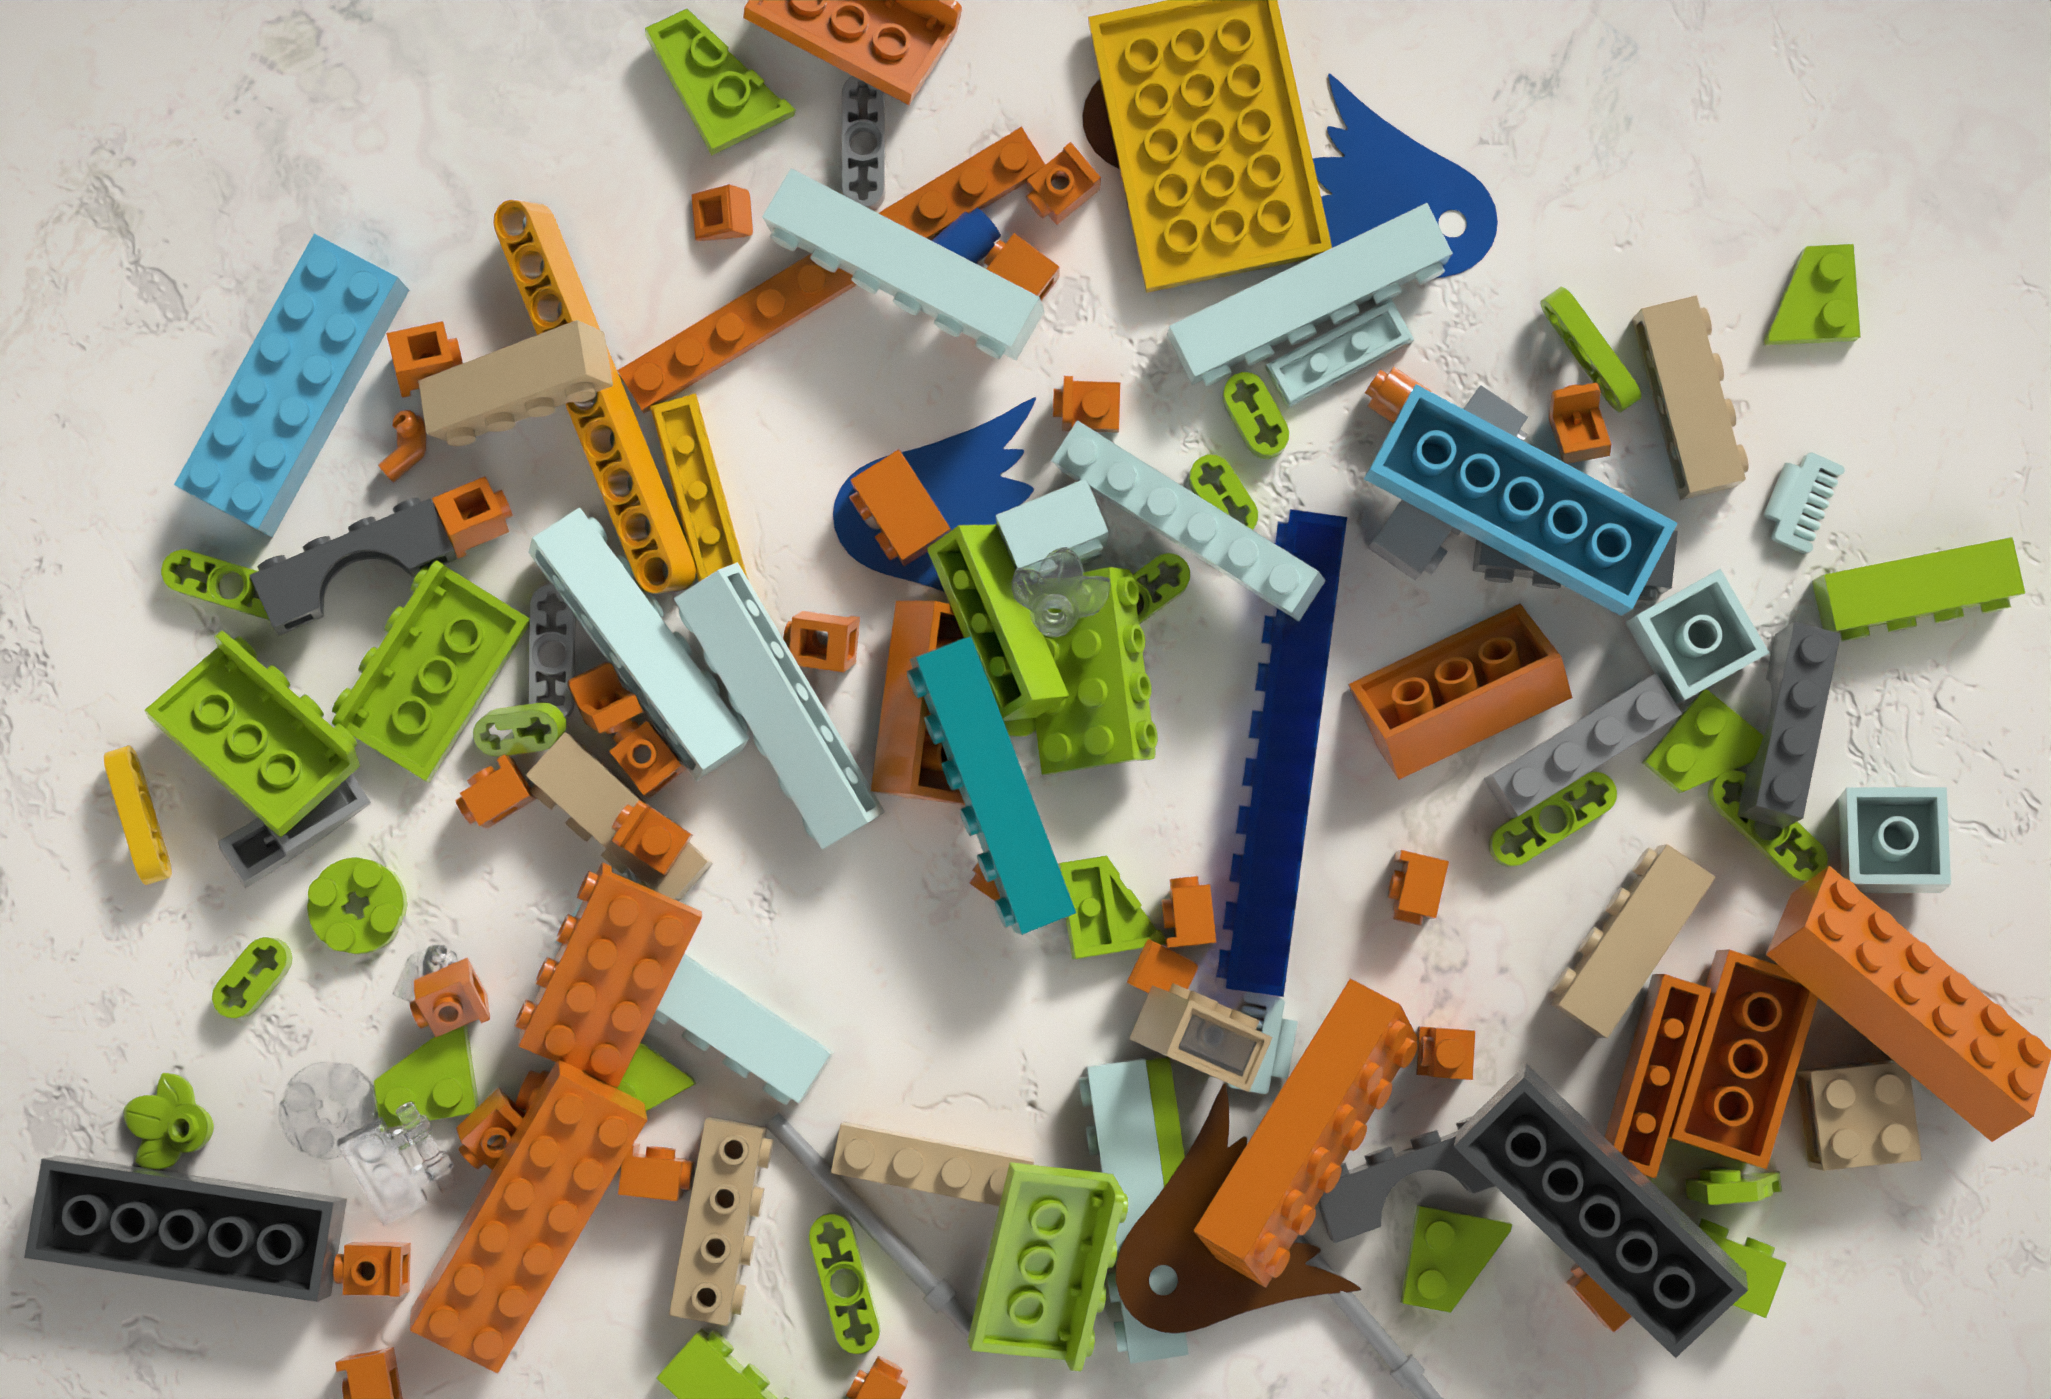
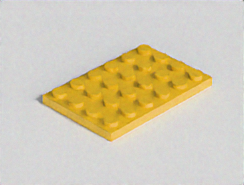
M1166 0L1088 17V26L1146 293L1308 260L1332 248L1278 0Z

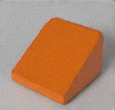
M728 184L691 194L696 241L742 238L753 235L751 200L747 189Z
M1148 939L1127 983L1148 994L1152 985L1168 992L1172 983L1188 989L1198 970V965L1192 960Z

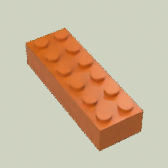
M1831 866L1826 867L1791 893L1766 955L1991 1142L2034 1117L2051 1060V1050L2045 1046L2040 1038L2027 1031L2009 1016L2004 1008L1991 1001L1973 986L1963 974L1955 971L1937 956L1926 943L1919 941L1895 921L1890 913L1882 910L1859 891L1854 883L1845 879Z
M1351 978L1349 979L1194 1229L1196 1235L1217 1260L1265 1288L1272 1277H1279L1285 1270L1290 1259L1289 1249L1298 1235H1304L1311 1227L1316 1216V1209L1314 1208L1324 1192L1329 1193L1334 1189L1341 1176L1342 1168L1340 1166L1350 1150L1355 1151L1361 1145L1367 1132V1121L1375 1108L1379 1110L1386 1104L1392 1092L1391 1082L1400 1067L1406 1068L1416 1054L1418 1046L1416 1041L1418 1038L1401 1004Z
M558 1059L412 1306L410 1331L498 1374L647 1122L644 1102Z

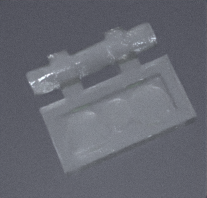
M407 1102L397 1108L396 1114L403 1126L392 1133L381 1117L337 1139L338 1149L383 1226L428 1204L427 1195L422 1186L435 1181L441 1193H445L455 1188L458 1184L451 1171L454 1165L446 1151H440L431 1135L433 1127L426 1115L419 1114L413 1102ZM415 1145L423 1162L411 1169L402 1150Z

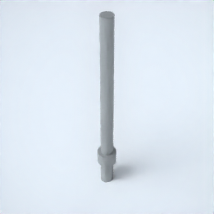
M778 1112L765 1125L767 1129L926 1295L923 1300L935 1313L941 1311L968 1338L973 1316L954 1297L957 1292L945 1279L939 1281L838 1174L831 1173L832 1167Z
M1298 1235L1294 1243L1310 1244L1303 1235ZM1320 1254L1306 1262V1265L1318 1267L1336 1274ZM1340 1291V1293L1328 1294L1392 1368L1390 1375L1402 1389L1408 1387L1417 1399H1443L1422 1375L1425 1369L1412 1354L1409 1356L1404 1354L1352 1292Z

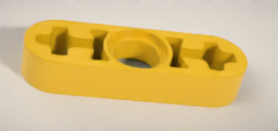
M127 745L104 753L105 770L133 864L140 880L144 885H149L170 878L172 868L144 772L132 746Z

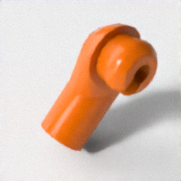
M403 410L395 415L392 426L397 431V449L378 464L380 469L393 483L418 463L426 453L427 434L424 420L410 410Z

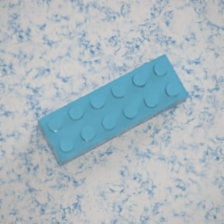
M313 234L174 485L273 538L410 291L397 276Z
M1415 384L1364 477V480L1620 616L1626 614L1635 606L1678 524L1672 519Z

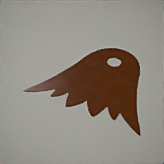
M1225 1083L1218 1092L1209 1115L1190 1150L1157 1198L1132 1227L1119 1251L1116 1263V1284L1119 1296L1125 1308L1136 1320L1146 1327L1159 1332L1174 1334L1191 1332L1255 1309L1289 1300L1324 1294L1340 1293V1291L1348 1293L1362 1290L1355 1283L1344 1277L1318 1267L1306 1265L1307 1261L1321 1252L1319 1247L1307 1243L1292 1244L1289 1249L1290 1259L1285 1270L1279 1277H1272L1265 1288L1217 1260L1194 1232L1195 1227L1247 1145V1137L1243 1136L1228 1147L1229 1101ZM1160 1265L1171 1267L1177 1274V1286L1168 1295L1155 1293L1149 1284L1152 1270Z

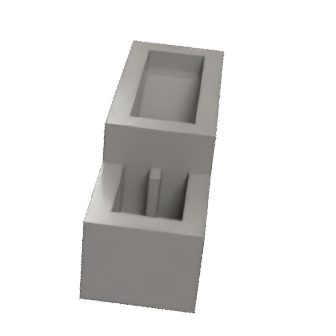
M351 774L281 838L263 821L256 818L219 840V849L244 888H247L329 835L370 805L371 802L354 775Z

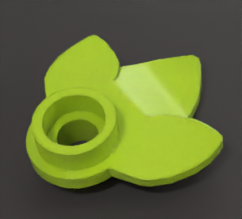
M162 1073L157 1085V1095L136 1097L129 1101L123 1109L126 1126L135 1136L142 1138L135 1162L143 1168L165 1169L172 1167L183 1153L200 1150L211 1139L213 1134V1120L204 1108L196 1104L192 1085L184 1077L176 1074ZM185 1121L189 1124V1132L186 1136L184 1133Z

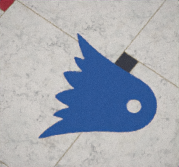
M1329 73L1328 77L1332 95L1348 129L1327 127L1331 140L1344 154V157L1313 158L1317 179L1332 193L1331 195L1321 197L1332 248L1428 203L1438 225L1440 216L1448 210L1461 212L1467 222L1466 229L1460 236L1448 237L1444 235L1453 254L1448 262L1442 265L1445 272L1436 278L1459 274L1472 268L1488 253L1497 233L1498 219L1496 206L1486 187L1474 175L1458 164L1421 145L1385 121Z
M1036 397L973 429L926 446L901 452L951 530L958 525L996 524L997 514L1021 505L1033 493L1034 488L1031 485L1002 477L1000 474L1010 469L1024 454L1023 449H1004V447L1028 417ZM887 456L857 469L841 486L834 502V529L841 545L851 557L871 570L945 592L928 552L905 567L898 556L889 560L875 539V536L881 533V530L869 527L849 498V496L856 492L852 486L851 479Z

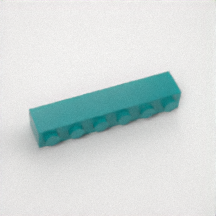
M971 636L909 659L913 669L907 671L910 686L917 699L924 696L931 714L924 717L928 733L934 744L942 743L948 761L942 763V768L952 790L959 788L966 807L959 809L960 816L969 836L976 834L983 850V853L977 855L978 863L986 881L994 880L1001 898L995 900L994 903L1005 928L1012 926L1015 933L1023 935L1075 914L1076 910Z

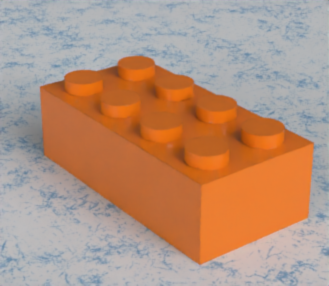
M1730 949L1716 950L1705 987L1711 988V993L1668 1138L1752 1166L1767 1169L1818 997L1779 965Z

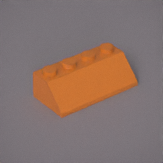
M896 601L871 784L872 792L965 805L959 788L952 790L946 780L942 763L948 761L942 743L934 744L928 733L924 717L931 714L924 696L916 698L907 677V671L913 669L909 659L964 638L950 604L939 601Z
M1520 603L1348 684L1380 753L1398 780L1573 698L1562 656Z

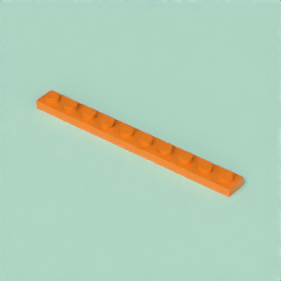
M1021 126L882 210L879 214L929 240H933L963 212L970 214L975 208L980 210L986 208L1027 183V179L1046 164ZM809 254L617 371L645 414L651 410L650 406L665 402L855 287L856 284L851 280L853 275L840 268H837L835 273L830 272L812 261L810 258L812 254Z

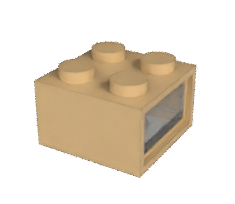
M1172 983L1169 992L1152 985L1129 1039L1249 1092L1273 1037L1256 1030L1259 1020Z
M1894 1060L1796 1070L1808 1167L1825 1171L1922 1160L1911 1075Z

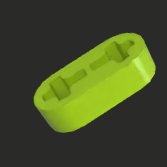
M1251 372L1234 374L1228 379L1223 390L1222 400L1225 409L1253 455L1260 459L1277 457L1284 451L1289 441V429L1285 419L1259 376ZM1242 384L1245 389L1253 387L1256 390L1252 397V404L1256 409L1255 412L1251 413L1244 401L1237 403L1233 401L1232 398L1237 392L1236 385ZM1261 418L1268 430L1276 428L1279 431L1275 438V447L1270 448L1266 442L1261 444L1256 442L1255 439L1259 436L1260 429L1255 420Z
M1207 454L1197 459L1189 473V484L1193 493L1226 514H1229L1223 501L1229 499L1237 511L1245 508L1248 511V515L1244 519V524L1254 530L1258 521L1257 507L1230 464L1218 455ZM1207 466L1211 471L1219 468L1223 474L1219 477L1218 483L1224 492L1223 494L1218 495L1210 483L1204 486L1199 483L1203 475L1202 467Z
M534 703L497 708L489 711L475 724L473 739L476 746L489 756L500 757L504 754L508 756L550 749L566 731V719L563 713L550 703ZM539 719L541 724H549L551 730L544 735L542 729L527 730V727ZM495 724L497 730L512 729L513 732L500 740L498 735H491L489 729Z
M262 937L250 943L213 989L212 1001L218 1013L227 1018H244L254 1013L291 968L293 956L289 946L278 938ZM275 948L277 953L274 956V960L278 963L276 969L266 967L258 975H255V970L262 963V958L258 955L261 949L271 951ZM249 980L251 984L242 995L247 1001L245 1006L234 1005L230 1008L228 1003L231 1000V996L227 993L228 988H240Z

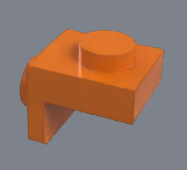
M1598 383L1569 385L1563 389L1554 390L1551 393L1549 422L1562 462L1566 464L1610 456L1612 444L1599 408L1601 391Z
M604 662L567 682V686L585 724L598 733L604 731L606 734L619 732L631 725L632 717L643 712L636 695L622 687L613 665L609 662Z

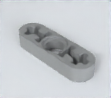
M851 76L842 88V192L844 196L874 211L881 206L885 198V95L883 91ZM867 87L869 94L876 96V98L869 99L867 103L869 120L859 119L858 101L851 99V96L859 94V88ZM850 118H853V119L856 120V121H853V122H850V123H849V119H850ZM878 118L877 122L870 121L872 119ZM866 131L876 137L877 146L870 154L859 155L850 148V141L858 132ZM850 164L868 167L869 185L877 189L876 191H870L866 200H859L857 192L851 191V188L859 186L860 172L858 167L849 169ZM878 164V168H877V169L872 168V167H869V166Z
M547 584L538 588L530 601L529 704L539 703L540 698L548 697L549 682L546 680L538 682L540 673L550 677L566 674L565 683L555 680V692L557 696L565 699L564 705L557 706V708L567 720L575 706V701L567 686V682L575 677L576 617L566 603L565 610L557 611L556 626L558 628L567 626L566 635L558 632H545L539 635V627L549 628L550 624L549 614L546 611L540 610L541 604L548 603L552 594H556L557 599L561 603H566L555 586ZM550 641L562 643L566 650L565 660L561 665L554 668L545 667L539 658L540 649L545 643Z

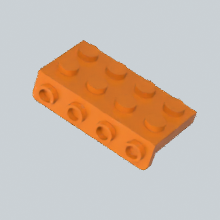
M749 0L744 7L743 18L910 105L957 33L962 7L956 0Z
M602 862L596 874L591 871L587 872L577 894V898L583 900L575 917L570 914L566 915L556 937V941L562 943L555 959L545 958L535 980V984L541 986L534 1002L527 999L524 1001L517 1015L514 1027L520 1029L519 1047L554 1062L560 1059L600 1081L618 1088L702 919V911L612 872V866Z

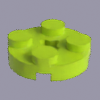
M358 857L339 860L325 868L319 877L310 884L308 889L307 912L310 924L320 940L336 951L352 954H366L377 951L388 945L399 932L397 930L402 925L403 916H406L408 902L401 880L395 872L377 861ZM355 892L359 898L367 897L370 905L363 909L365 916L361 919H357V916L353 913L347 914L345 908L350 903L349 896Z

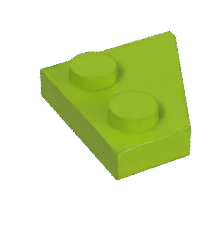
M1854 244L1806 246L1800 253L1793 270L1792 279L1785 288L1779 303L1780 307L1771 328L1765 335V345L1858 340L1861 335Z
M1704 689L1693 699L1682 715H1680L1643 760L1642 764L1676 792L1682 793L1717 778L1724 772L1732 771L1751 763L1759 750L1764 735L1708 689Z
M1107 855L1058 863L1076 910L1075 914L1065 917L1072 960L1140 949L1144 947L1148 939L1160 945L1166 944L1165 936L1152 924L1142 910V904L1133 891L1128 889L1122 882L1120 873Z
M1712 1167L1699 1169L1700 1178L1685 1179L1687 1198L1706 1205L1756 1202L1763 1200L1765 1197L1772 1196L1773 1192H1782L1779 1171L1740 1174V1170H1729V1167Z
M1417 1205L1400 1302L1451 1313L1509 1235L1512 1223Z

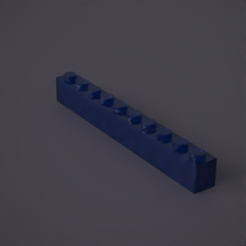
M1290 509L1286 516V521H1277L1274 544L1319 571L1325 582L1300 621H1297L1275 606L1273 616L1264 615L1261 643L1269 644L1266 663L1258 662L1254 691L1262 692L1260 711H1251L1248 728V738L1256 739L1254 758L1245 757L1241 786L1250 787L1247 806H1238L1235 834L1243 835L1241 854L1232 853L1228 881L1237 883L1234 902H1225L1222 930H1230L1228 950L1219 949L1215 977L1224 979L1223 989L1284 997L1347 517Z

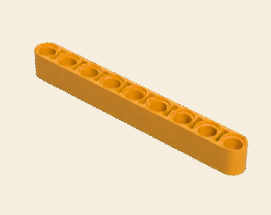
M518 200L504 201L498 206L494 214V229L536 334L539 335L575 320L600 330L550 208L539 203ZM526 216V227L523 229V219ZM542 259H543L544 268H543V271H542V273H541V271H540V263H541V261H542ZM559 302H561L562 307L560 316H558L557 312ZM607 347L613 386L598 391L595 404L593 399L584 402H568L565 405L636 581L642 589L650 593L682 591L687 589L695 579V562ZM612 431L615 437L613 447L610 444V434ZM629 475L632 477L633 482L631 491H629L627 485ZM647 518L650 522L649 535H647L645 530V522ZM664 563H666L668 567L667 579H665L663 575Z

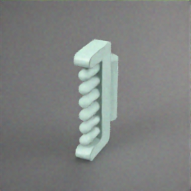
M1813 452L1803 456L1800 466L1787 462L1784 463L1763 515L1765 518L1776 522L1771 539L1802 554L1811 552L1813 544L1809 541H1814L1816 534L1797 524L1812 530L1820 529L1821 525L1818 521L1806 517L1802 513L1821 520L1825 517L1824 511L1808 505L1806 502L1826 509L1829 507V501L1810 492L1813 491L1824 497L1831 498L1834 495L1833 490L1816 483L1815 480L1828 486L1836 487L1838 480L1834 477L1842 475L1845 472V468Z
M1247 992L1243 997L1246 1003L1266 1006V1009L1244 1005L1241 1008V1012L1249 1016L1264 1018V1021L1259 1020L1256 1029L1262 1030V1033L1273 1037L1250 1089L1251 1092L1266 1094L1269 1091L1271 1076L1288 1079L1298 1021L1282 1018L1285 1001L1282 998ZM1228 1083L1231 1088L1240 1089Z

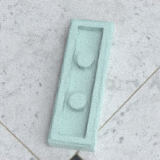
M1389 299L1266 364L1265 369L1288 409L1406 347L1414 341V338L1393 300Z

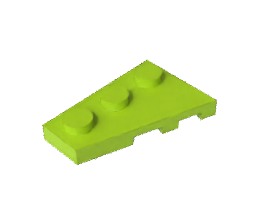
M684 9L645 28V36L711 156L795 116L796 109L784 98L781 100L764 84L765 80L753 69L749 70L728 51L729 47L688 9Z

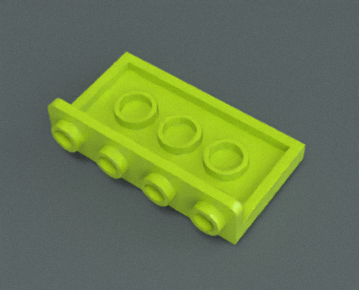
M437 560L431 567L424 566L418 572L411 584V590L414 591L413 595L404 608L399 606L393 611L384 628L388 632L378 649L372 647L366 653L358 668V671L362 673L352 690L350 688L343 690L332 708V712L336 714L332 720L334 726L337 724L342 725L352 736L429 783L530 626V618Z
M1106 567L1037 581L1032 584H1022L1069 694V697L1037 718H1034L1041 774L1053 775L1131 761L1154 759L1158 733L1155 724L1152 722L1149 699L1152 688L1150 679L1145 673L1143 658L1145 635L1139 625L1136 605L1139 600V589L1131 571L1123 568Z
M221 630L214 636L217 648L144 711L151 722L281 838L360 767L355 747L358 744L351 733L342 725L337 724L332 727L322 718L324 716L323 711L312 698L306 694L299 698L289 689L291 686L290 682L279 669L273 665L266 669L258 662L255 650L246 640L240 636L232 639Z
M1009 1163L967 1340L971 1351L1060 1359L1066 1361L1070 1371H1082L1085 1358L1090 1357L1094 1350L1095 1332L1093 1326L1096 1314L1101 1313L1105 1306L1106 1288L1104 1282L1107 1269L1114 1266L1117 1257L1115 1237L1119 1223H1124L1128 1213V1197L1123 1192L1114 1174Z

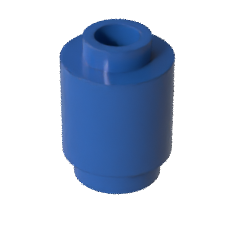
M975 208L970 214L963 212L932 241L978 264L988 255L995 245L994 242L1001 237V234L990 218L979 208Z

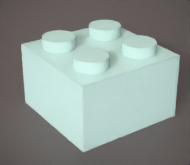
M1086 478L996 515L998 530L1020 581L1029 578L1032 584L1037 581L1047 580L1057 574L1056 568L1059 565L1071 560L1074 561L1075 566L1086 564L1102 556L1100 550L1107 546L1109 531Z
M1721 568L1625 622L1653 672L1657 673L1676 704L1769 654L1767 647Z
M1947 787L1845 788L1838 797L1841 876L1854 883L1862 893H1941L1951 885Z

